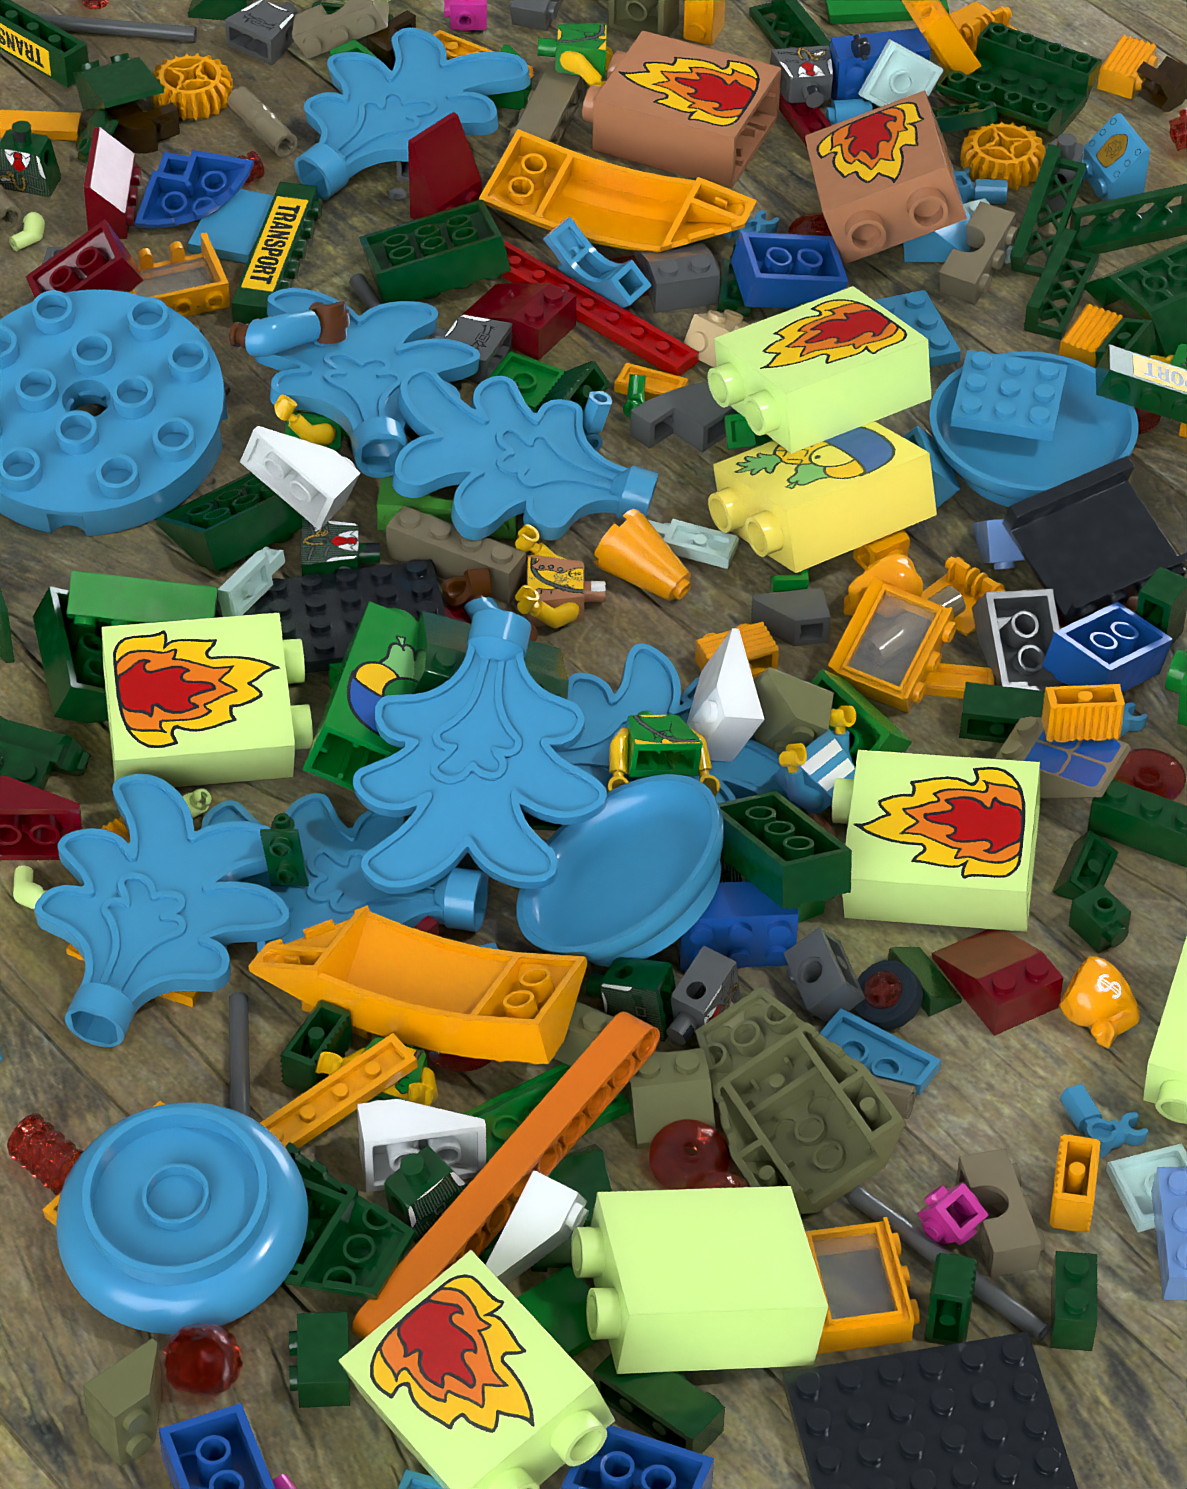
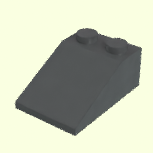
M701 240L662 252L633 250L640 271L652 285L647 292L655 313L718 304L720 273L712 252Z
M1053 589L986 592L972 606L977 640L986 662L994 674L997 686L1045 691V687L1069 686L1057 680L1052 673L1042 667L1054 632L1060 629Z

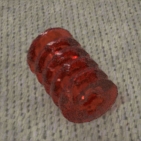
M32 1113L21 1120L7 1142L9 1156L19 1162L24 1169L30 1171L36 1179L40 1180L45 1187L51 1189L56 1196L61 1193L70 1170L83 1152L82 1149H76V1145L71 1140H65V1136L60 1131H55L54 1126L50 1122H44V1118L39 1113Z

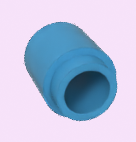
M862 98L833 100L831 107L826 108V118L831 125L871 111L872 104L870 101H863Z

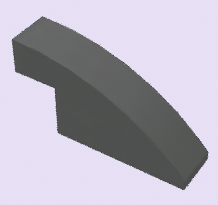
M708 381L696 383L666 392L632 409L630 436L650 449L674 433L703 453L726 437L724 416L738 414L739 412L731 406L721 407L713 398Z

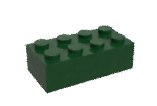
M776 790L718 803L724 825L723 848L720 857L782 909H796L804 903L817 900L828 901L834 899L837 895L851 892L852 850Z

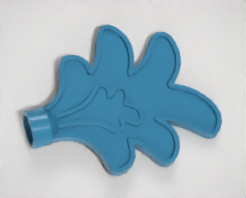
M403 28L392 36L391 42L396 59L392 71L382 61L365 53L343 52L330 56L327 60L330 79L341 94L325 92L314 95L304 103L307 123L320 134L321 138L319 143L314 144L295 160V171L300 182L304 185L317 186L318 199L327 200L346 186L350 177L369 166L392 161L409 162L408 140L452 112L458 114L465 135H489L494 133L499 127L497 109L494 102L486 96L520 91L527 88L531 81L526 61L518 55L506 52H478L447 60L443 43L433 34L417 28Z
M281 289L268 296L267 315L269 317L306 311L315 302L329 305L340 301L323 293L308 289ZM414 301L389 302L375 306L364 312L361 316H358L346 305V309H349L350 325L347 327V338L334 344H320L316 340L271 356L254 357L259 364L281 371L276 373L271 380V403L274 405L280 395L284 394L297 403L295 410L314 412L335 421L349 435L356 466L363 474L373 478L392 476L397 456L408 444L406 434L411 430V427L403 418L398 405L400 383L405 374L418 367L430 368L460 398L457 388L449 382L467 378L475 374L479 368L480 353L474 347L450 339H423L433 334L437 327L438 311L434 306L427 303Z
M418 367L407 372L401 379L398 393L399 409L407 424L420 437L408 443L398 454L392 476V487L398 494L404 497L420 498L440 488L459 485L453 499L451 518L455 528L464 538L473 541L481 540L495 532L508 519L522 513L524 524L535 527L539 532L540 538L544 540H557L563 537L575 521L593 513H614L616 518L626 521L627 519L622 515L627 511L637 509L645 517L647 516L659 473L634 465L629 468L617 465L595 451L585 437L583 431V410L577 403L562 399L550 400L540 407L538 413H533L525 403L516 383L511 378L494 376L482 381L476 387L470 407L456 396L440 376L430 368Z
M499 609L476 611L472 617L465 659L458 671L448 681L427 692L387 695L377 702L375 706V723L380 737L388 744L402 749L387 758L357 770L353 777L354 792L358 800L374 813L387 817L411 816L398 830L363 855L361 860L362 874L375 889L388 894H406L421 890L449 874L467 853L471 855L474 862L487 875L503 884L525 889L544 888L553 883L557 877L558 858L554 850L529 826L522 811L546 822L570 825L587 821L605 809L607 791L604 785L594 776L567 762L555 752L568 749L580 740L585 729V715L576 703L546 691L531 677L524 658L532 626L524 617Z
M636 644L628 653L621 675L620 688L615 694L603 679L595 675L574 673L568 678L567 700L576 703L582 709L585 715V729L580 740L575 745L563 751L555 752L567 762L594 776L606 789L609 780L613 777V774L609 773V746L619 729L626 728L628 716L637 715L639 712L647 710L654 715L674 714L680 716L687 724L694 697L680 705L681 685L678 673L672 662L651 645ZM749 739L733 762L711 760L712 770L709 773L720 782V789L715 796L717 803L736 800L735 797L745 798L775 790L790 801L787 792L771 777L783 767L778 759L780 754L761 743ZM627 773V774H624V778H626L629 782H632V781H635V780H638V779H642V778H646V777H629V776H628V773ZM699 775L689 776L699 781ZM790 801V802H791L792 804H794L797 808H799L800 810H802V808H803L802 806H800V805H798V804H796V803Z
M132 774L121 777L114 782L112 787L114 803L128 830L130 843H127L116 833L96 828L81 829L64 835L57 846L60 862L82 887L74 885L53 887L41 895L34 908L38 926L73 945L79 951L86 964L83 981L65 1014V1023L73 1034L85 1042L96 1046H118L123 1042L135 1012L149 1000L169 992H211L226 986L230 980L231 964L227 949L223 945L237 942L273 940L283 937L289 932L291 927L289 909L276 893L257 884L235 882L242 878L268 871L260 829H270V827L248 821H228L194 831L193 818L186 801L165 780L151 774Z
M321 793L305 795L292 803L285 811L294 820V829L299 831L309 886H271L268 871L235 881L257 884L268 888L285 902L290 913L291 927L286 935L280 937L284 944L304 937V929L333 919L335 925L349 920L353 916L354 910L367 905L370 912L411 928L415 927L422 919L429 915L437 920L439 924H445L446 928L478 932L485 918L488 901V875L484 871L457 867L436 883L415 892L388 894L375 889L362 874L361 860L365 853L404 824V816L387 817L368 810L358 817L353 828H347L338 817L329 797ZM227 800L217 804L207 812L202 819L201 829L228 821L260 823L242 804L234 800ZM277 939L257 942L258 953L267 943Z

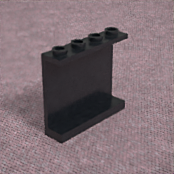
M1128 455L1011 505L1002 522L1043 588L1053 589L1056 608L1067 625L1113 603L1125 604L1130 597L1139 594L1140 589L1159 567H1163L1183 577L1187 574V552L1177 556L1128 481L1135 468Z

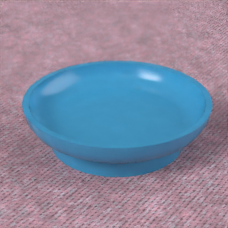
M1025 351L1007 352L997 355L1068 365L1053 442L950 426L963 366L950 374L940 384L930 405L931 432L934 443L941 455L972 490L982 497L1006 507H1010L1015 503L1127 455L1130 458L1138 437L1139 423L1134 406L1096 395V369L1068 357L1050 353Z
M675 774L650 776L629 782L607 792L605 809L597 816L581 823L562 825L546 842L554 850L558 858V874L555 881L544 888H520L516 914L518 925L523 935L546 954L585 956L587 961L610 967L613 961L619 957L646 959L674 943L705 912L716 893L720 881V856L723 848L724 825L720 807L711 790L702 782L689 776Z
M185 1102L152 1107L132 1114L105 1130L91 1142L73 1165L61 1191L57 1210L56 1234L60 1258L68 1277L82 1297L102 1314L120 1324L137 1330L160 1334H187L213 1329L232 1322L252 1311L272 1295L286 1279L295 1265L306 1236L308 1224L307 1193L299 1169L287 1149L274 1134L253 1118L223 1106L207 1103Z

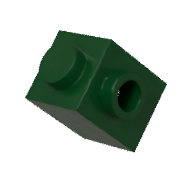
M1100 884L1072 900L1068 926L1099 954L1111 946L1120 945L1126 939L1129 933L1131 911Z

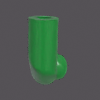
M629 374L627 401L623 406V412L628 418H631L632 409L646 402L644 395L646 376Z

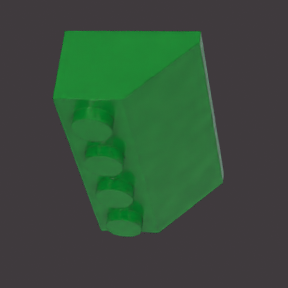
M72 570L67 616L74 619L75 625L96 627V621L111 623L110 626L215 618L218 591L217 587Z

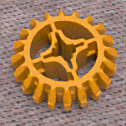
M186 53L183 57L174 55L173 60L164 59L162 65L155 66V71L152 74L164 89V93L151 96L155 108L173 103L178 108V115L183 121L188 118H193L197 121V118L200 117L209 119L210 114L218 115L220 109L227 108L228 97L233 88V79L228 71V67L221 64L220 59L212 60L210 55L201 57L199 53L195 56H189Z
M1001 121L999 124L994 125L992 123L986 127L980 126L976 130L969 131L968 136L964 138L962 143L960 161L964 170L965 167H969L971 181H975V179L1007 180L1008 188L1018 190L1020 185L1029 187L1030 182H1036L1046 151L1045 146L1042 144V138L1036 137L1035 131H1027L1026 126L1017 127L1014 122L1008 125Z

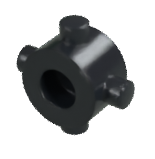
M859 34L854 35V40L851 41L852 53L855 58H862V61H866L871 52L869 41L866 37L860 38Z

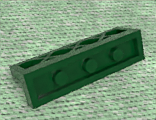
M771 0L769 3L749 8V16L775 49H786L790 46L795 48L829 46L830 48L831 41L798 0ZM771 13L776 15V19L763 17V15ZM781 30L789 32L790 34L789 36L777 34L775 31Z
M1048 144L1010 254L1012 271L1041 277L1064 228L1067 227L1087 165L1062 158L1061 147ZM1060 168L1077 172L1075 179L1062 185L1057 178ZM1062 195L1066 202L1065 207L1052 213L1047 205L1048 201ZM1052 222L1057 230L1056 235L1043 241L1038 234L1039 228ZM1041 250L1047 258L1044 268L1027 264L1029 257Z
M1187 183L1072 208L1069 229L1077 231L1075 249L1101 254L1187 235ZM1182 196L1181 204L1170 207L1166 206L1173 198ZM1154 203L1148 211L1143 213L1137 212L1145 204ZM1116 210H1125L1118 218L1108 219ZM1096 216L1089 224L1080 226L1082 217Z
M1064 228L1027 303L1024 331L1062 340L1085 292V283L1090 281L1099 262L1098 254L1075 249L1076 230ZM1074 260L1088 265L1075 269L1071 261ZM1074 279L1078 284L1066 288L1062 282ZM1064 298L1068 303L1067 305L1056 307L1053 301ZM1055 318L1059 326L1044 324L1042 321Z

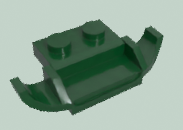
M0 716V776H8L44 790L51 771L71 776L85 774L91 754L87 753L68 734L55 733L7 720Z

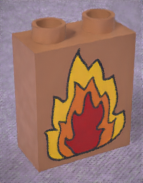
M642 30L627 52L617 50L614 53L608 67L607 81L603 87L592 85L585 96L582 119L593 124L592 150L697 179V177L732 189L778 119L781 67Z
M925 90L805 136L822 212L844 265L967 219L947 147Z

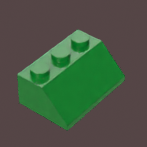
M821 669L811 682V684L834 692L831 710L838 709L840 706L854 707L856 721L851 727H845V730L849 731V752L855 767L858 750L905 753L912 744V741L844 678ZM829 725V729L833 731L834 727Z

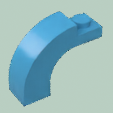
M571 217L564 219L543 238L561 262L557 267L564 275L622 308L630 306L652 286L633 260L619 264L601 255L591 245Z

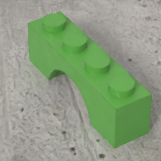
M392 477L381 478L377 500V529L386 530V526L403 506L453 524L451 518L453 500L439 499L429 494L420 498L404 497L398 494L392 487ZM519 515L505 521L495 532L487 537L516 539Z

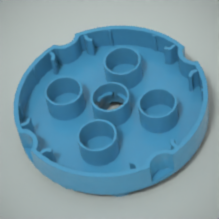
M52 290L41 293L32 303L22 306L0 319V513L3 516L21 525L47 533H52L55 529L62 526H76L82 529L86 536L105 535L128 530L162 516L186 500L206 479L223 448L220 424L223 420L228 419L227 401L222 372L215 352L202 333L184 316L154 297H144L113 290H81L66 293ZM88 404H98L106 407L104 412L95 417L88 412L76 409Z

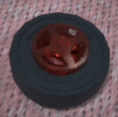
M884 960L872 964L857 979L865 999L854 1006L855 1010L863 1020L882 1030H893L904 1026L915 1017L921 1007L923 998L921 982L910 967L898 961ZM894 992L895 994L887 1001L890 994Z

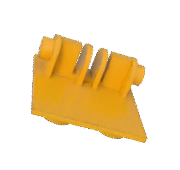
M976 1L949 14L956 24L957 30L973 53L976 52L977 37L991 21L1015 29L1009 24V20L1012 17L1009 7L999 6L996 10L990 11Z
M951 556L945 563V568L948 570L947 574L922 592L921 598L927 600L947 586L958 590L964 599L966 609L954 618V622L957 623L956 630L967 636L975 630L972 606L986 592H1004L1005 590L1003 584L993 581L984 572L980 573L978 568L973 567L971 569V566L964 562L963 558Z

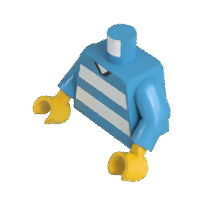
M840 706L838 709H832L829 725L834 727L833 731L829 729L806 748L802 743L788 744L786 751H783L778 758L780 765L783 767L771 777L787 792L790 801L802 806L809 814H820L829 806L832 807L836 778L854 779L856 767L852 762L849 752V731L845 730V727H851L856 721V711L853 706Z

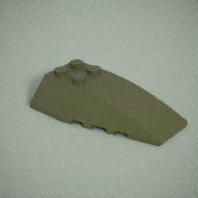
M758 987L695 1030L699 1046L704 1048L712 1082L711 1088L719 1106L720 1119L730 1144L728 1147L731 1157L751 1187L791 1186L799 1214L818 1213L886 1167L906 1124L902 1116L864 1064L857 1059L851 1058L833 1041L827 1040L815 1027L798 1018L791 1009L762 987Z

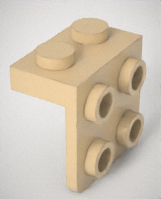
M709 310L708 313L694 314L684 344L699 352L700 361L716 367L714 338L750 324L742 321L743 316L732 310H725L724 313Z

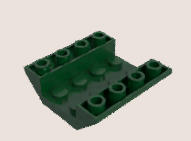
M991 21L977 37L976 58L980 62L981 67L969 75L949 69L936 84L935 90L946 99L960 104L993 101L996 104L999 118L1058 138L1085 107L1102 65V60L1087 53L1064 47L1059 43H1052L1035 37L1030 33H1023L1004 24Z
M1187 240L1085 283L1084 289L1104 307L1122 299L1143 319L1153 320L1159 356L1166 358L1169 355H1175L1179 345L1187 344Z

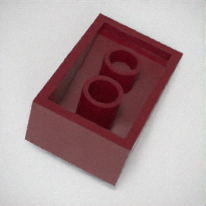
M455 112L450 113L408 140L410 218L416 220L479 200L482 194V179L458 114Z
M551 283L495 284L462 315L512 323L513 349L539 361L576 326L577 295Z
M0 776V860H60L57 847L60 839L68 833L83 829L80 803L14 778Z
M987 929L932 953V959L994 1036L1059 1008L1064 977L1041 950L1006 930Z

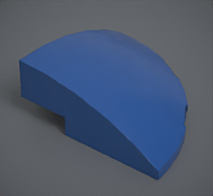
M192 150L190 156L164 152L158 170L152 171L134 222L135 227H174L199 220L211 214L241 189L252 171L254 161Z

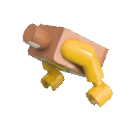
M526 524L518 532L519 538L515 541L516 549L524 552L530 550L531 555H528L527 585H523L515 595V599L519 601L517 604L519 612L527 614L528 621L532 622L535 627L550 626L557 629L568 623L581 622L584 619V602H605V581H584V563L563 558L555 554L543 543H536L540 535L535 527Z

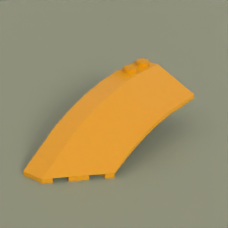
M519 129L514 134L479 197V200L482 199L485 205L551 231L564 219L571 217L591 243L650 252H662L745 227L757 203L755 199L700 177H697L696 180L633 170L574 152Z
M367 905L354 910V914L349 920L336 925L333 919L306 928L303 930L304 937L284 944L280 938L267 943L248 967L254 975L312 1007H315L318 1001L322 1000L350 1011L351 1025L383 1037L394 1033L404 1044L440 1053L495 1060L497 1062L514 1061L539 1065L549 1064L565 1040L588 962L585 956L512 952L479 947L442 938L370 912Z

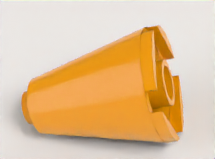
M637 509L627 511L622 515L627 520L620 527L614 523L601 539L594 553V556L599 560L593 561V564L599 569L667 601H672L675 598L678 600L682 599L692 586V583L689 581L691 573L643 513Z

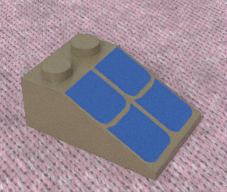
M1029 716L1020 718L994 759L1040 762V798L1102 797L1131 748L1128 743L1114 738L1104 741L1093 739L1079 741L1076 739L1068 742H1057L1055 740L1049 742L1046 740L1042 717Z

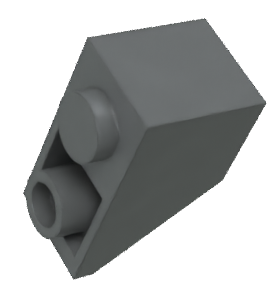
M823 588L752 595V624L763 621L764 626L767 627V631L771 635L792 646L829 643L831 617Z

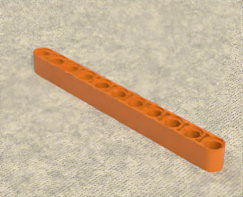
M624 1011L618 1013L401 1261L378 1299L369 1298L361 1307L352 1325V1332L355 1336L362 1340L365 1339L470 1250L477 1257L484 1251L507 1224L533 1171L535 1170L548 1176L653 1054L660 1039L658 1028Z

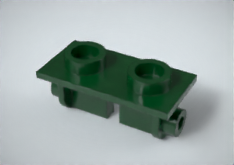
M286 813L277 814L272 821L270 829H260L271 886H309L299 831L294 829V820Z

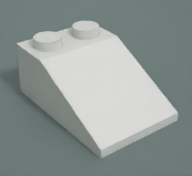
M260 426L253 430L240 460L241 464L318 530L346 504L360 475V472L350 459L339 455L333 449Z
M732 628L701 671L687 720V725L690 729L705 737L710 760L733 762L765 720L740 631Z
M401 1099L375 1100L370 1103L357 1104L359 1151L366 1192L385 1190V1180L400 1168L401 1160L406 1155L417 1154L424 1147L428 1146L461 1179L475 1178L486 1165L485 1119Z
M534 1170L486 1266L506 1286L569 1239L575 1227L583 1226L589 1210L584 1208L587 1201L578 1192Z

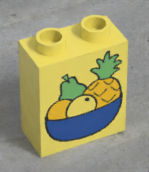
M875 421L792 454L773 440L713 464L717 492L709 496L708 505L711 517L719 530L724 533L733 532L747 541L757 555L761 557L768 555L795 573L937 515L930 453Z

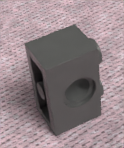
M818 927L783 953L789 965L787 974L793 984L798 987L802 996L799 998L800 1005L810 1017L817 1016L828 1024L840 1008L849 1011L865 999L841 941L822 928Z

